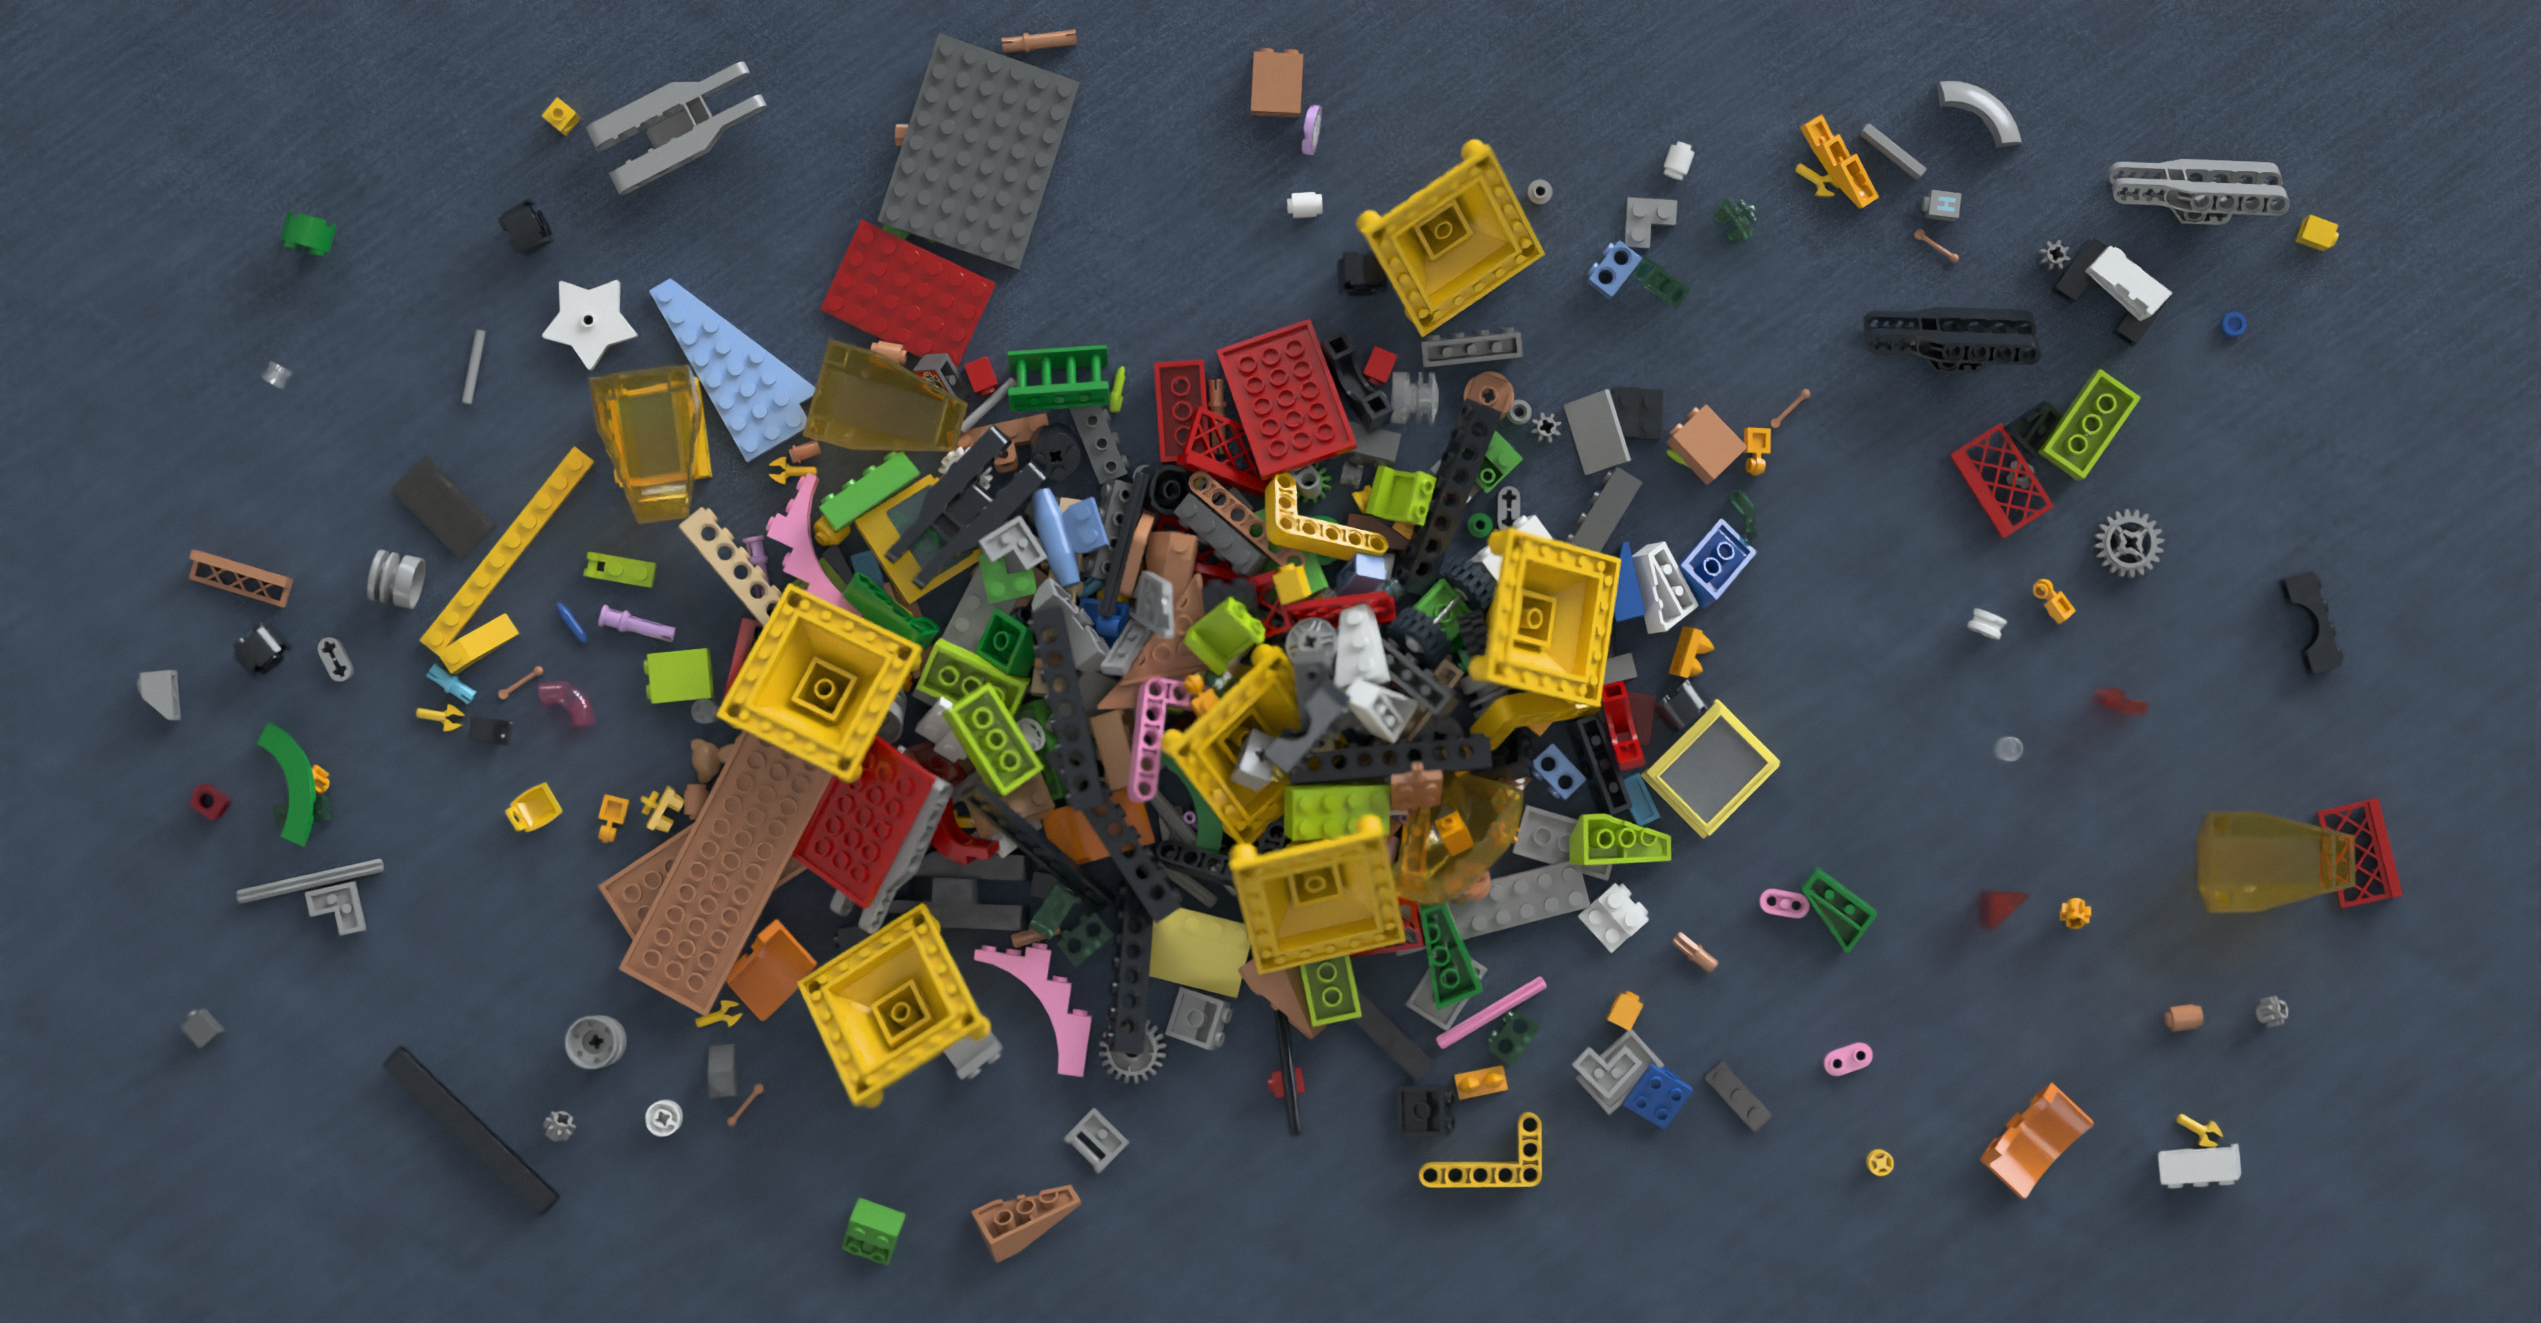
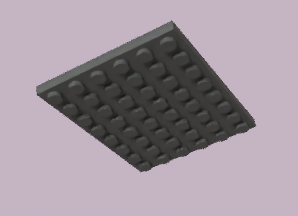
M939 33L877 223L1019 270L1080 82Z

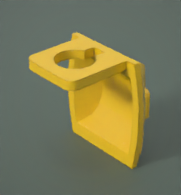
M546 782L522 793L510 803L511 808L505 810L506 815L517 832L524 829L526 832L538 829L554 820L563 812Z

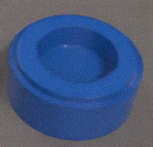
M2230 312L2224 315L2220 321V329L2228 337L2241 335L2247 327L2246 318L2239 312Z

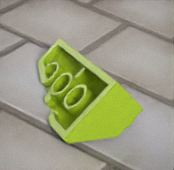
M1607 814L1581 815L1569 838L1570 864L1577 865L1671 861V836L1614 818Z

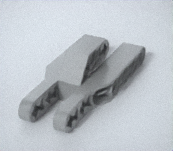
M745 62L736 63L700 82H671L586 127L597 151L608 149L649 128L646 131V135L653 148L648 150L649 153L633 161L629 159L625 161V165L609 173L619 195L628 194L705 155L712 149L726 129L766 109L767 105L762 95H756L713 117L704 100L748 77L750 72Z
M2179 159L2162 163L2116 162L2108 170L2109 180L2113 185V197L2118 203L2170 207L2181 223L2222 225L2231 219L2232 214L2278 216L2286 213L2290 207L2287 193L2282 187L2283 183L2279 168L2270 162ZM2119 171H2124L2121 178L2116 177ZM2131 172H2133L2134 178H2129L2128 175H2130ZM2144 172H2149L2146 179L2141 178ZM2156 173H2158V179H2154L2153 177L2156 175ZM2192 173H2200L2196 177H2189ZM2218 174H2225L2221 178H2214ZM2243 175H2250L2246 179H2239ZM2268 176H2275L2271 180H2264ZM2123 187L2128 188V191L2125 192V195L2120 194V191L2123 190ZM2137 188L2138 194H2133L2132 192ZM2148 189H2153L2150 196H2146L2145 192ZM2160 190H2162L2163 195H2158ZM2250 197H2256L2252 201H2246ZM2275 198H2282L2278 202H2271Z
M935 776L937 780L870 908L864 909L859 927L870 934L875 933L882 925L897 889L916 874L951 795L952 786ZM836 890L831 902V910L840 916H846L854 907L855 902L839 890Z

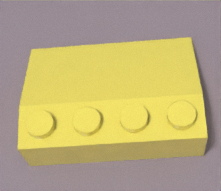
M1183 907L1157 924L1153 920L1149 976L1237 998L1242 980L1238 969L1246 964L1251 945L1246 923Z

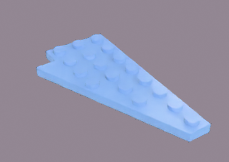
M671 278L649 290L746 462L754 460L812 427L800 404L820 394L817 388Z

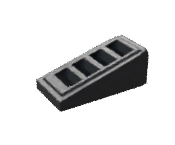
M832 545L822 553V557L842 580L848 584L854 573L841 546Z

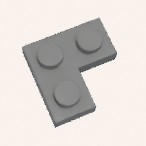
M1628 197L1624 244L1629 248L1649 249L1651 225H1676L1677 200Z
M1021 516L1016 517L978 541L980 543L979 547L990 564L1012 551L1024 572L1047 558Z
M356 881L305 892L310 917L335 912L340 936L366 930Z
M1624 1045L1607 1063L1589 1046L1572 1063L1607 1099L1642 1064Z

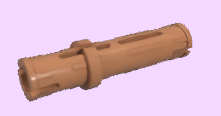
M1075 29L1035 35L1023 33L1024 36L1002 38L1003 54L1019 51L1031 53L1030 50L1077 45Z
M1224 379L1208 380L1210 402H1207V407L1210 408L1211 412L1225 417L1224 407H1227V402L1224 401ZM1223 425L1219 429L1224 440H1226L1225 425ZM1214 430L1211 431V447L1219 444ZM1219 447V454H1224L1222 447ZM1218 448L1212 451L1214 455H1218Z

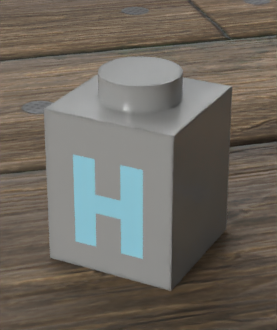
M1931 190L1927 196L1923 197L1922 211H1925V218L1952 222L1959 218L1961 193Z

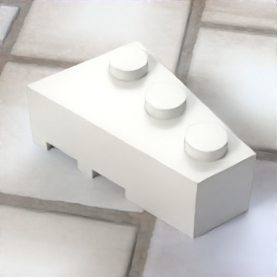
M1665 542L1648 544L1632 556L1646 613L1644 618L1648 634L1667 631L1699 606Z

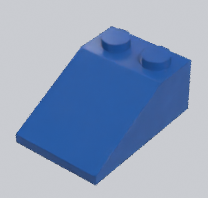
M1721 518L1677 565L1698 605L1704 610L1720 597L1757 552Z
M1628 542L1620 545L1617 558L1621 559L1612 619L1613 624L1646 615Z

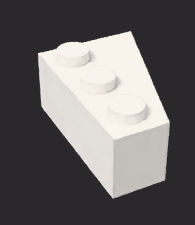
M2109 246L2085 270L2139 321L2151 316L2172 294V292L2145 273L2139 266L2127 259L2126 255L2117 247Z
M1523 515L1513 522L1514 527L1512 529L1553 539L1536 515L1528 517ZM1486 546L1470 560L1474 562L1476 567L1478 565L1482 567V571L1484 573L1487 572L1490 575L1489 579L1493 580L1497 585L1501 556L1493 555L1489 547Z
M1365 603L1342 610L1340 614L1335 684L1345 693L1356 678L1375 685L1391 680L1374 610Z
M1358 678L1354 680L1353 684L1346 691L1351 697L1347 705L1371 734L1391 743L1396 742L1420 703L1398 692Z
M2230 1144L2231 1147L2225 1148L2213 1146L2207 1147V1149L2192 1150V1148L2160 1151L2158 1159L2161 1185L2168 1184V1188H2181L2183 1183H2193L2194 1187L2208 1186V1182L2219 1181V1185L2234 1184V1180H2238L2241 1175L2238 1144Z

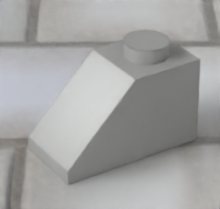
M165 670L140 673L137 687L139 693L142 694V698L168 720H181L177 671Z

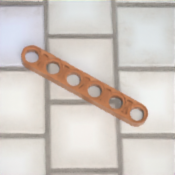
M1196 472L1190 477L1189 486L1192 493L1274 563L1282 567L1287 565L1288 559L1297 557L1301 560V565L1305 569L1304 556L1297 549L1282 546V550L1279 553H1271L1268 550V545L1271 541L1266 534V523L1205 472ZM1196 479H1206L1208 482L1207 487L1204 490L1195 489L1193 484ZM1216 494H1223L1226 497V502L1221 506H1216L1212 503V498ZM1237 509L1245 513L1244 519L1239 522L1231 519V513ZM1259 525L1264 529L1263 534L1257 538L1249 534L1251 527Z

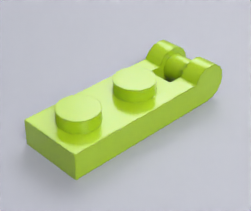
M587 552L586 559L589 560L587 569H584L583 576L653 588L656 563ZM598 561L605 562L604 572L597 571Z

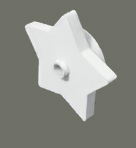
M617 280L591 290L560 281V312L542 335L545 339L572 346L589 370L595 368L609 346L634 339L638 336L620 313V282ZM592 316L593 322L590 325H586V319Z

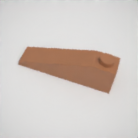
M1150 532L1145 555L1147 571H1152L1172 583L1173 606L1192 580L1199 540L1196 536L1176 532Z
M1252 958L1238 969V972L1254 993L1258 996L1262 994L1271 1002L1270 1006L1273 1009H1280L1286 1014L1288 1021L1310 1040L1327 1027V1024L1312 1026L1300 966L1258 975L1255 959Z
M1066 1185L1042 1190L1039 1195L1026 1197L1025 1194L1018 1195L1017 1199L1005 1202L1002 1199L994 1200L971 1211L988 1250L995 1262L998 1263L1019 1253L1082 1203L1073 1187Z

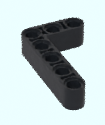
M1273 821L1268 824L1256 857L1281 852L1292 842V839L1284 834L1279 839L1273 838L1276 833L1284 832L1283 822ZM1164 840L1157 846L1156 853L1164 867L1237 888L1235 878H1233L1234 874L1230 857L1172 840ZM1175 851L1172 857L1165 858L1166 853ZM1191 858H1198L1196 863L1188 865V861ZM1221 864L1217 871H1210L1212 866Z

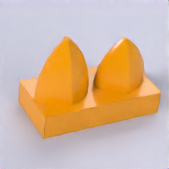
M1682 627L1669 674L1688 678L1703 672L1695 655L1711 652L1714 650V646L1702 634V630Z
M1503 1065L1454 1074L1459 1100L1508 1090Z

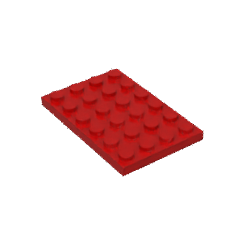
M861 219L820 310L889 343L903 345L904 350L922 358L926 354L947 353L957 369L996 283Z
M1310 319L1216 350L1262 481L1275 477L1276 474L1281 475L1357 449L1356 441Z
M875 735L860 763L862 772L856 781L846 783L833 774L792 854V857L863 909L870 908L937 780L935 776L877 735Z

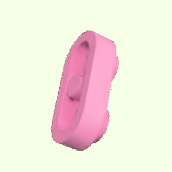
M1767 889L1759 897L1761 909L1775 915L1802 918L1808 913L1810 907L1809 901L1804 895L1794 892ZM1770 896H1773L1776 900L1772 906H1769L1767 903V899ZM1794 901L1800 903L1798 910L1792 909L1791 905Z
M1861 1042L1841 1047L1825 1055L1823 1067L1827 1073L1833 1076L1844 1075L1869 1065L1873 1057L1872 1050L1868 1045ZM1858 1051L1864 1052L1862 1060L1856 1058ZM1835 1059H1839L1841 1061V1065L1839 1068L1833 1067V1061Z

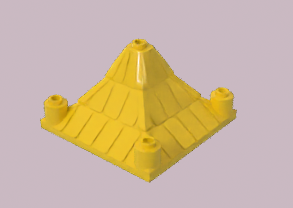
M1471 140L1463 146L1461 157L1464 162L1461 165L1456 166L1425 189L1413 194L1407 201L1394 208L1390 213L1380 217L1375 211H1366L1357 219V229L1367 239L1405 307V315L1414 324L1422 338L1545 255L1492 149L1487 144L1484 146L1479 140Z
M1504 528L1503 531L1493 532L1489 537L1488 547L1493 555L1501 556L1496 594L1486 613V625L1490 633L1489 647L1486 656H1477L1471 661L1469 666L1471 677L1479 682H1495L1564 699L1569 704L1600 707L1621 559L1512 528Z
M788 584L716 716L728 722L733 728L743 729L837 775L843 782L851 783L861 776L862 768L860 763L907 675L920 666L922 648L792 584Z
M1266 644L1259 645L1252 653L1251 661L1255 668L1219 700L1207 714L1203 715L1191 729L1187 730L1184 734L1176 730H1170L1162 736L1160 741L1161 750L1175 760L1220 819L1223 831L1233 838L1238 845H1251L1265 832L1268 824L1276 821L1284 814V785H1291L1289 772L1283 781L1276 782L1273 780L1269 785H1264L1258 792L1232 781V774L1243 739L1253 728L1275 739L1278 738L1286 727L1301 730L1294 667L1279 647L1274 646L1272 648ZM1339 732V741H1335L1334 749H1344V744H1348L1341 732ZM1338 756V757H1336V758L1334 759V761H1333V766H1334L1343 756ZM1313 758L1308 763L1310 771H1318L1322 766V762L1318 758Z
M1372 815L1361 817L1355 824L1357 834L1350 837L1346 836L1333 840L1328 838L1293 840L1283 851L1256 857L1255 850L1251 845L1240 844L1231 850L1232 870L1258 975L1406 941L1384 833L1377 817Z
M924 903L919 904L797 982L852 1102L857 1107L860 1105L867 1108L878 1106L883 1099V1089L893 1084L904 1075L909 1074L967 1036L974 1041H980L990 1031L989 1021L979 1013L939 933L941 927L939 921L930 914Z

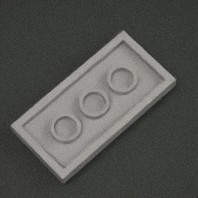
M1526 805L1519 826L1520 830L1517 833L1519 840L1514 843L1512 853L1549 864L1569 860V838L1578 820ZM1613 864L1580 865L1583 874L1607 881Z

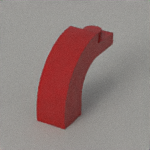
M1622 680L1605 684L1602 688L1601 703L1616 762H1618L1621 771L1644 766L1645 760L1635 732L1629 697L1624 682Z
M949 798L930 843L944 857L958 864L968 865L975 859H990L992 855L1000 850L999 840L974 838L966 834L956 822L953 798Z

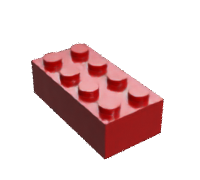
M1204 359L1154 363L1161 464H1176L1178 455L1183 453L1196 407L1207 410ZM1201 415L1199 424L1203 432L1209 429L1208 417ZM1208 433V434L1205 435V437H1206V439H1207V441H1208V443H1209V446H1210L1209 433ZM1200 438L1194 440L1191 451L1199 454L1205 451Z

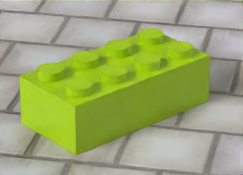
M2099 369L2093 372L2037 453L2077 481L2085 479L2141 397L2103 370Z
M940 638L934 644L916 689L938 699L943 697L954 704L979 686L990 683L1014 720L1032 679L1007 674L979 655Z
M990 683L979 686L941 712L987 787L997 797L1004 796L1043 769L1040 761Z
M1382 780L1284 785V835L1292 840L1350 837L1357 834L1355 829L1357 820L1368 815L1377 817L1381 823L1384 835H1389L1390 785Z
M1349 954L1300 965L1313 1027L1362 1017Z

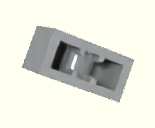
M1253 728L1243 739L1231 780L1257 792L1264 785H1269L1274 774L1271 768L1272 765H1275V762L1264 753L1276 739Z

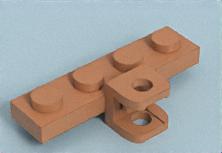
M1043 413L969 429L965 434H962L960 431L949 433L952 450L956 451L959 447H962L965 452L991 426L995 425L1012 441L1008 449L994 462L995 469L999 474L1016 471L1019 466L1016 447L1029 444L1030 437L1037 428L1049 425L1047 414Z

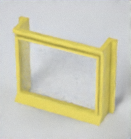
M1718 699L1649 769H1646L1641 774V777L1703 839L1706 836H1710L1780 766V761Z

